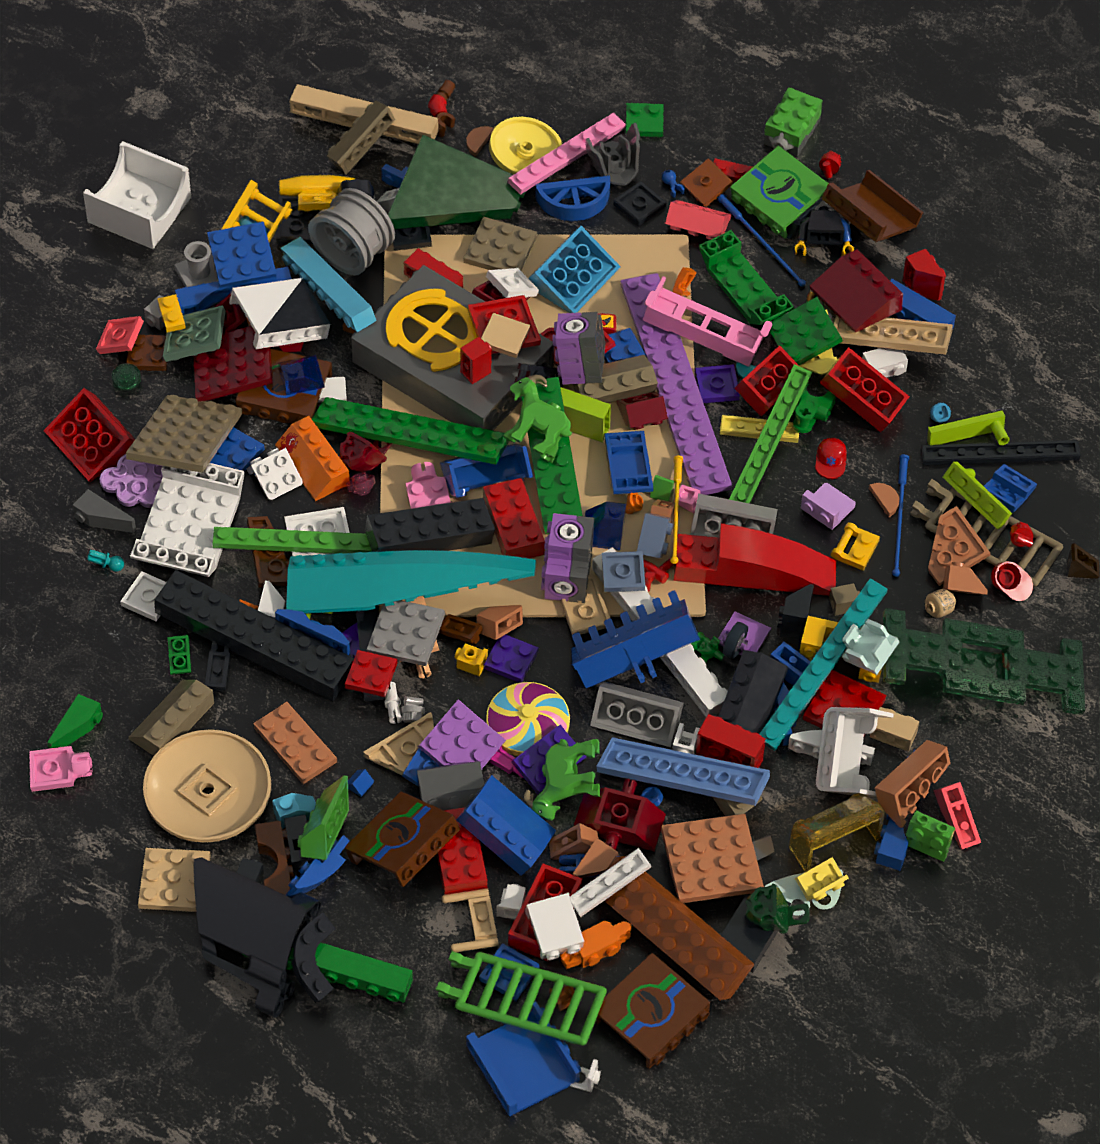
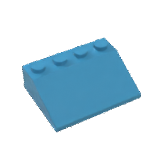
M580 226L528 279L539 289L538 293L568 313H577L621 266Z

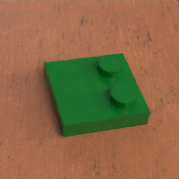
M627 103L626 134L630 126L636 123L640 136L663 137V104Z

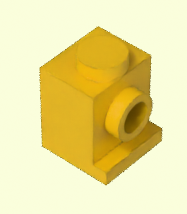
M465 643L463 648L459 647L455 654L457 668L477 676L481 675L484 663L488 658V649L484 648L482 650Z

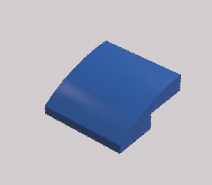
M1003 464L994 472L992 479L984 487L1010 512L1014 513L1033 492L1037 483Z

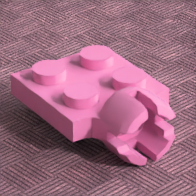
M424 462V471H422L421 463L412 466L411 475L413 480L406 483L405 486L410 509L451 503L446 479L436 475L432 463Z
M71 746L29 751L30 788L32 792L74 786L75 779L92 775V770H90L92 768V760L89 752L74 753Z

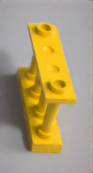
M250 180L222 229L240 226V223L237 221L241 215H246L256 222L264 221L265 227L270 229L267 234L268 241L270 242L283 219L287 220L292 212V209H290L291 203L287 201L284 207L259 193L257 189L258 184ZM256 199L280 213L275 223L250 210L249 206H247L249 201Z

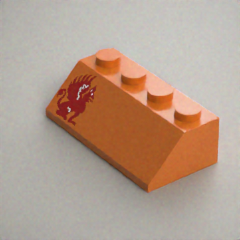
M310 416L291 424L275 444L279 451L284 448L287 449L303 480L302 484L314 501L350 485L348 468Z

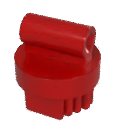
M833 151L824 154L819 162V167L827 179L831 178L832 174L837 173L841 166L840 155L835 152L833 153Z
M1021 521L1012 525L1010 532L1012 543L1019 547L1027 546L1030 548L1033 544L1034 536L1029 525Z

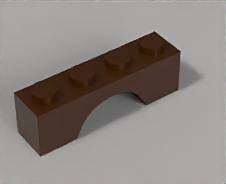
M280 821L255 824L259 854L271 857L278 865L275 872L264 880V886L286 895L290 889L288 886L290 878H294L292 865L287 864V860L291 859L289 846H284V841H288L286 828H281Z

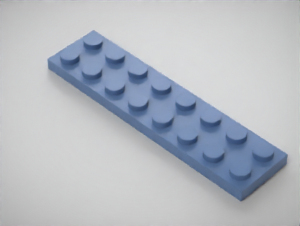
M611 738L596 766L599 773L756 806L770 778V770L617 738Z

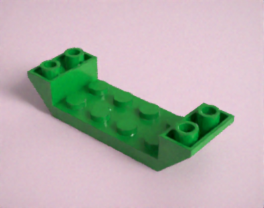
M732 230L699 245L708 273L750 324L763 325L766 321L778 318L795 308L784 294L777 297L741 253V241Z

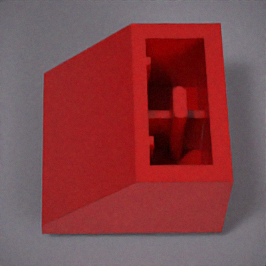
M926 249L906 256L902 278L905 286L925 298L941 300L946 274L943 268L938 266L934 256L930 255Z

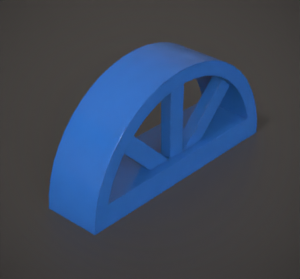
M610 176L536 184L535 197L539 206L555 218L566 221L585 220L597 215L608 203ZM590 196L594 200L580 204L579 197ZM573 198L574 205L559 203L562 199Z

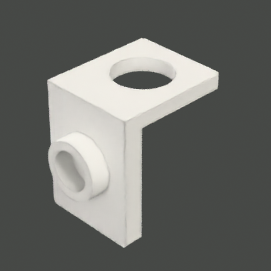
M595 1059L590 1070L580 1067L581 1073L586 1076V1080L583 1083L575 1082L570 1085L571 1087L589 1092L592 1091L593 1085L598 1084L601 1071H598V1060Z

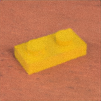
M177 295L157 298L166 332L186 329Z

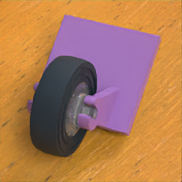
M734 612L718 637L721 640L719 645L723 646V655L734 659L737 654L742 655L743 650L758 652L770 633L771 628L738 612Z

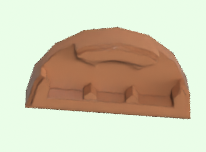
M488 126L478 127L468 134L467 147L472 155L476 157L491 138L494 128Z
M883 483L870 484L869 490L888 517L894 515L899 507L897 491Z

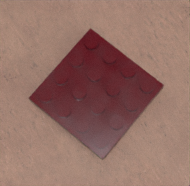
M252 326L222 333L220 349L194 356L195 397L198 402L273 383L271 348L255 349L253 342L256 332Z

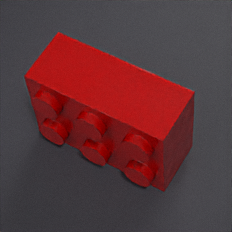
M779 345L734 389L762 417L776 403L794 364L799 365Z
M708 714L697 734L695 755L759 768L763 761L766 738L758 733L747 731L737 724L733 725L726 722L721 717Z

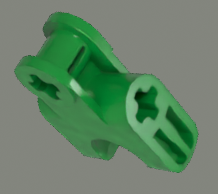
M807 384L794 410L796 417L793 421V429L799 433H808L812 430L816 419L826 422L835 405L836 396L833 393L827 391L824 396H812L807 392Z

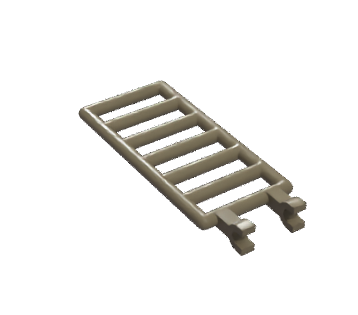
M931 479L927 487L929 488L926 494L937 496L942 499V502L932 512L926 509L920 502L915 501L910 515L927 521L925 528L936 534L938 526L935 523L955 496L966 501L960 509L964 517L972 505L953 487L947 490L941 487L937 481ZM980 514L972 526L976 533L987 520L982 514ZM1010 516L1001 529L995 527L984 543L987 549L990 550L1007 524L1012 526L1020 521ZM1030 527L1036 539L1018 564L1023 570L1042 543L1053 548L1035 576L1031 577L1033 587H1036L1062 551L1063 544ZM1010 540L999 558L990 555L984 560L996 566L998 563L1008 559L1016 545Z

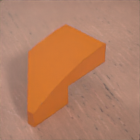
M682 267L672 292L688 297L691 292L687 288L697 272L692 268Z

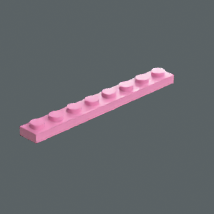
M612 113L512 175L507 183L521 195L586 154V138L590 139L593 147L598 146L600 141L605 142L623 131L626 124Z

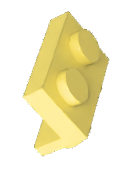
M832 857L796 877L795 880L807 901L811 899L818 901L827 896L826 891L832 888L833 891H836L843 887V881L847 880L848 876L842 875Z

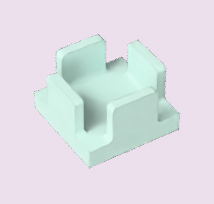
M867 619L866 624L863 625L861 630L857 625L852 624L843 637L842 641L846 645L847 650L842 658L848 663L877 675L899 644V640L897 637L888 634L883 625Z

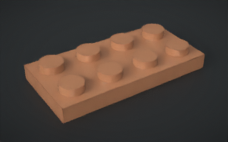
M285 702L253 723L254 729L302 784H305L337 763V757L288 702Z

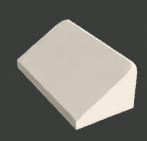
M345 377L327 378L318 403L323 402L325 397L347 401Z

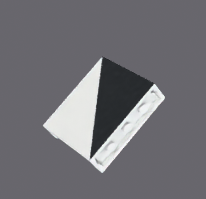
M304 278L232 288L229 303L240 304L256 332L253 342L255 349L327 338L330 322Z

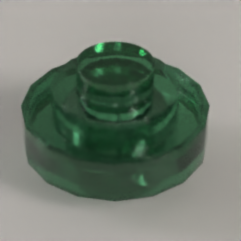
M120 364L112 372L113 384L120 390H132L140 383V370L133 364Z

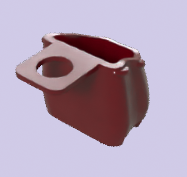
M348 432L346 440L340 444L339 457L345 466H348L351 470L359 472L369 471L387 460L385 454L392 443L387 442L385 447L379 448L378 444L380 441L375 440L372 444L361 436Z

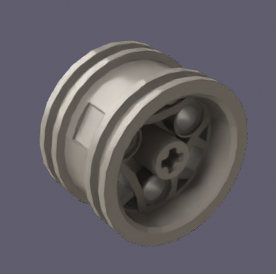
M353 188L342 190L332 199L330 208L321 210L310 220L308 225L311 241L320 255L333 267L349 275H359L372 263L373 256L384 252L395 239L393 224L385 210L372 197Z

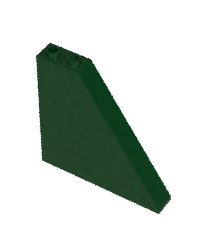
M422 135L388 216L394 229L482 221L483 217L494 220L510 219L513 212H518L521 202L518 200L519 198L523 199L525 192L520 195L507 183L509 177L513 174Z

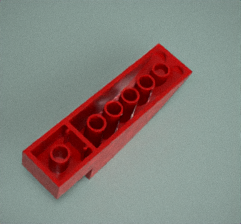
M721 524L718 537L688 534L677 535L678 563L674 564L673 581L796 592L812 584L814 585L813 594L830 596V589L836 587V560L781 536L727 524Z

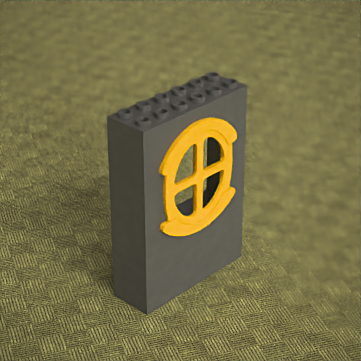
M425 265L416 270L407 282H404L395 294H392L383 306L377 309L375 314L376 322L359 332H354L351 337L353 363L450 422L493 431L522 401L521 396L515 401V395L510 391V386L515 383V376H518V363L554 367L553 341L539 334L541 345L520 349L517 358L502 353L491 354V373L472 385L460 372V348L477 338L467 310L468 305L485 301ZM422 305H441L448 308L435 323L430 322L413 311ZM454 314L461 316L467 325L468 335L464 340L442 329V326ZM405 318H411L428 329L416 343L409 342L403 333L402 323ZM434 335H439L457 346L456 349L445 353H432L422 350V347Z

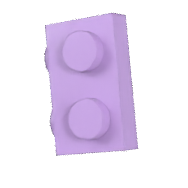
M824 483L814 494L807 490L802 495L801 509L833 530L855 508L856 503L830 484Z

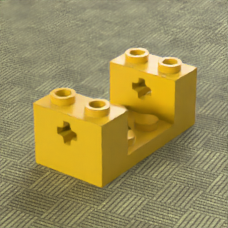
M808 616L801 640L800 654L809 661H812L839 622ZM860 668L858 678L867 682L879 683L882 668L877 675Z

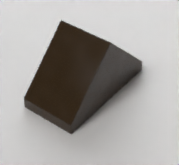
M1071 544L1067 560L1068 577L1099 578V560L1077 544Z

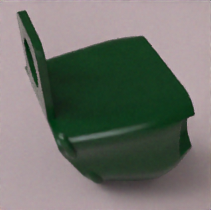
M773 883L767 887H758L746 899V918L765 931H779L781 934H785L788 932L789 926L809 922L808 904L788 906V902L781 890ZM796 910H804L802 919H793V913Z

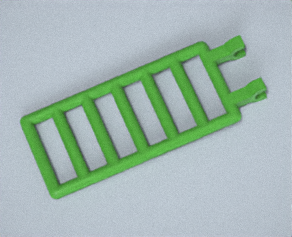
M453 951L449 957V961H452L451 966L469 970L462 989L451 987L440 981L436 988V991H439V997L457 1000L455 1003L457 1010L581 1046L586 1045L607 992L603 986L483 952L476 953L474 959ZM481 963L493 964V969L478 1005L465 1003ZM502 967L514 970L498 1012L486 1009ZM522 974L535 976L519 1017L506 1015ZM545 979L555 982L540 1022L537 1024L527 1021L541 983ZM563 985H567L576 989L559 1030L548 1027L547 1025ZM584 991L595 993L596 996L580 1036L568 1033Z

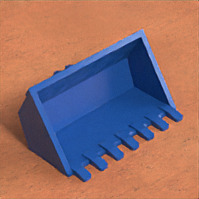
M673 590L668 593L672 605L664 608L660 598L657 597L652 600L656 611L649 615L644 605L641 604L636 607L640 618L633 622L628 612L625 611L620 614L624 625L619 628H615L612 619L609 618L604 621L608 632L603 635H599L595 625L588 628L591 640L583 642L579 632L573 634L572 638L575 647L571 648L572 664L585 687H593L632 669H635L640 683L645 682V677L639 666L647 664L652 678H655L657 674L651 661L699 641L700 637L690 616L685 599L680 601L676 591Z

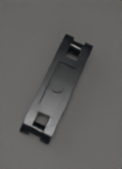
M518 363L517 369H519L518 376H515L514 382L516 383L532 375H542L545 379L553 378L555 374L558 377V371L555 367ZM559 377L560 387L563 388L562 377Z

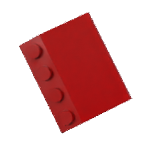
M85 388L43 430L89 482L98 478L105 469L117 466L118 460L126 454L135 441V438L99 398Z

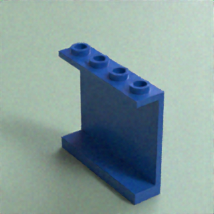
M537 1002L533 1003L532 1012L529 1013L527 1021L539 1024L544 1008H540ZM548 1023V1027L557 1029L555 1025ZM508 1024L477 1038L474 1032L466 1036L468 1050L508 1116L569 1087L575 1082H579L581 1068L578 1062L570 1057V1050L565 1042L562 1043L560 1039Z

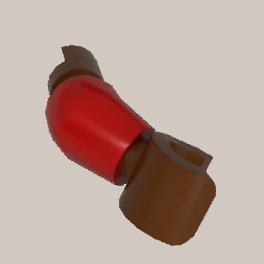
M445 80L437 93L432 95L428 103L429 111L433 117L438 118L437 135L440 137L445 135L446 125L450 128L454 127L456 119L453 115L447 113L446 109L447 100L455 89V84L450 80Z

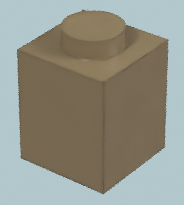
M854 583L830 589L829 601L835 616L845 614L859 595L860 591L856 590Z

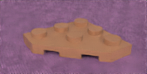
M957 506L940 515L928 571L939 586L944 584L945 567L952 565V562L964 563V567L971 568L990 556V551Z

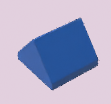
M366 769L357 770L348 780V789L362 797L374 783V780Z

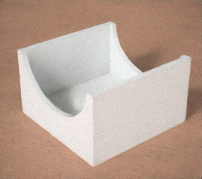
M122 141L116 166L107 183L96 194L91 193L88 189L83 193L88 223L154 249L191 199L188 168Z

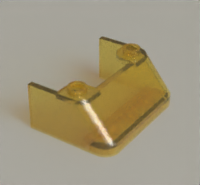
M855 794L847 801L810 818L795 822L791 831L789 847L804 871L807 872L811 868L813 850L867 826L876 841L879 840L885 811L878 802L866 795Z

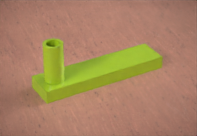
M1003 411L928 427L927 442L929 445H940L992 432L999 445L1007 444L1010 439L1004 429L1005 414Z
M953 462L943 475V478L994 527L1001 529L1012 513L975 479L976 474L972 468L965 469L958 462Z

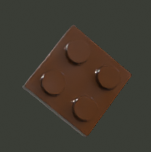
M138 335L132 350L128 351L127 370L166 371L167 362L163 358L166 335Z

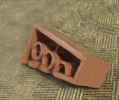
M926 740L875 787L878 804L898 827L902 828L905 825L906 821L904 819L909 813H914L917 809L915 804L921 797H926L929 793L930 784L936 783L950 765L947 747Z

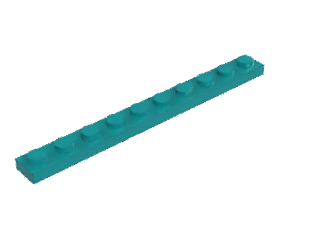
M871 578L760 732V735L766 738L765 746L773 751L776 750L847 650L846 645L842 641L843 637L852 624L857 625L861 630L887 593L888 589Z

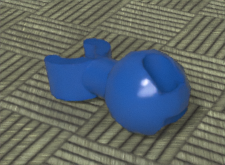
M666 170L662 174V181L670 185L671 196L675 197V189L684 194V187L675 181V172Z

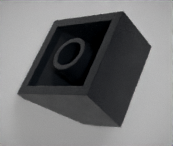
M809 584L787 596L785 605H780L777 628H781L780 637L802 640L807 617L810 614L814 585Z

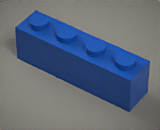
M890 280L903 293L902 310L894 314L899 319L952 324V329L954 328L956 315L896 280Z

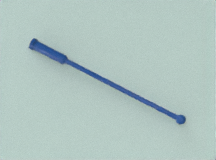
M721 194L717 199L718 202L722 203L737 220L739 219L798 281L800 287H804L806 285L805 280L797 276L742 217V213L727 199V196Z
M905 454L899 456L898 483L900 485L895 567L892 571L895 577L900 575L898 568L904 485H906L909 461V456Z

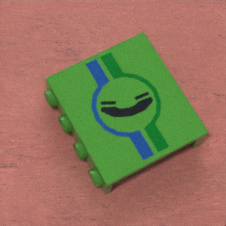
M777 146L730 187L731 198L736 204H741L749 214H754L762 224H767L776 235L786 238V227L823 196L829 183L780 146Z

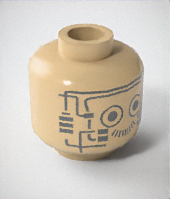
M939 589L929 593L925 599L926 611L935 618H941L954 611L956 604L954 595L946 589Z

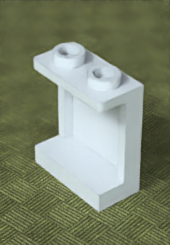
M569 893L526 905L525 912L527 918L531 921L540 948L541 959L553 960L558 958L559 954L566 952L574 954L581 950L584 939Z

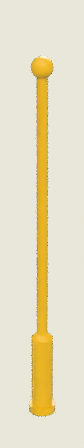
M680 455L673 458L675 506L673 555L670 559L672 564L678 563L679 484L682 481L683 457Z

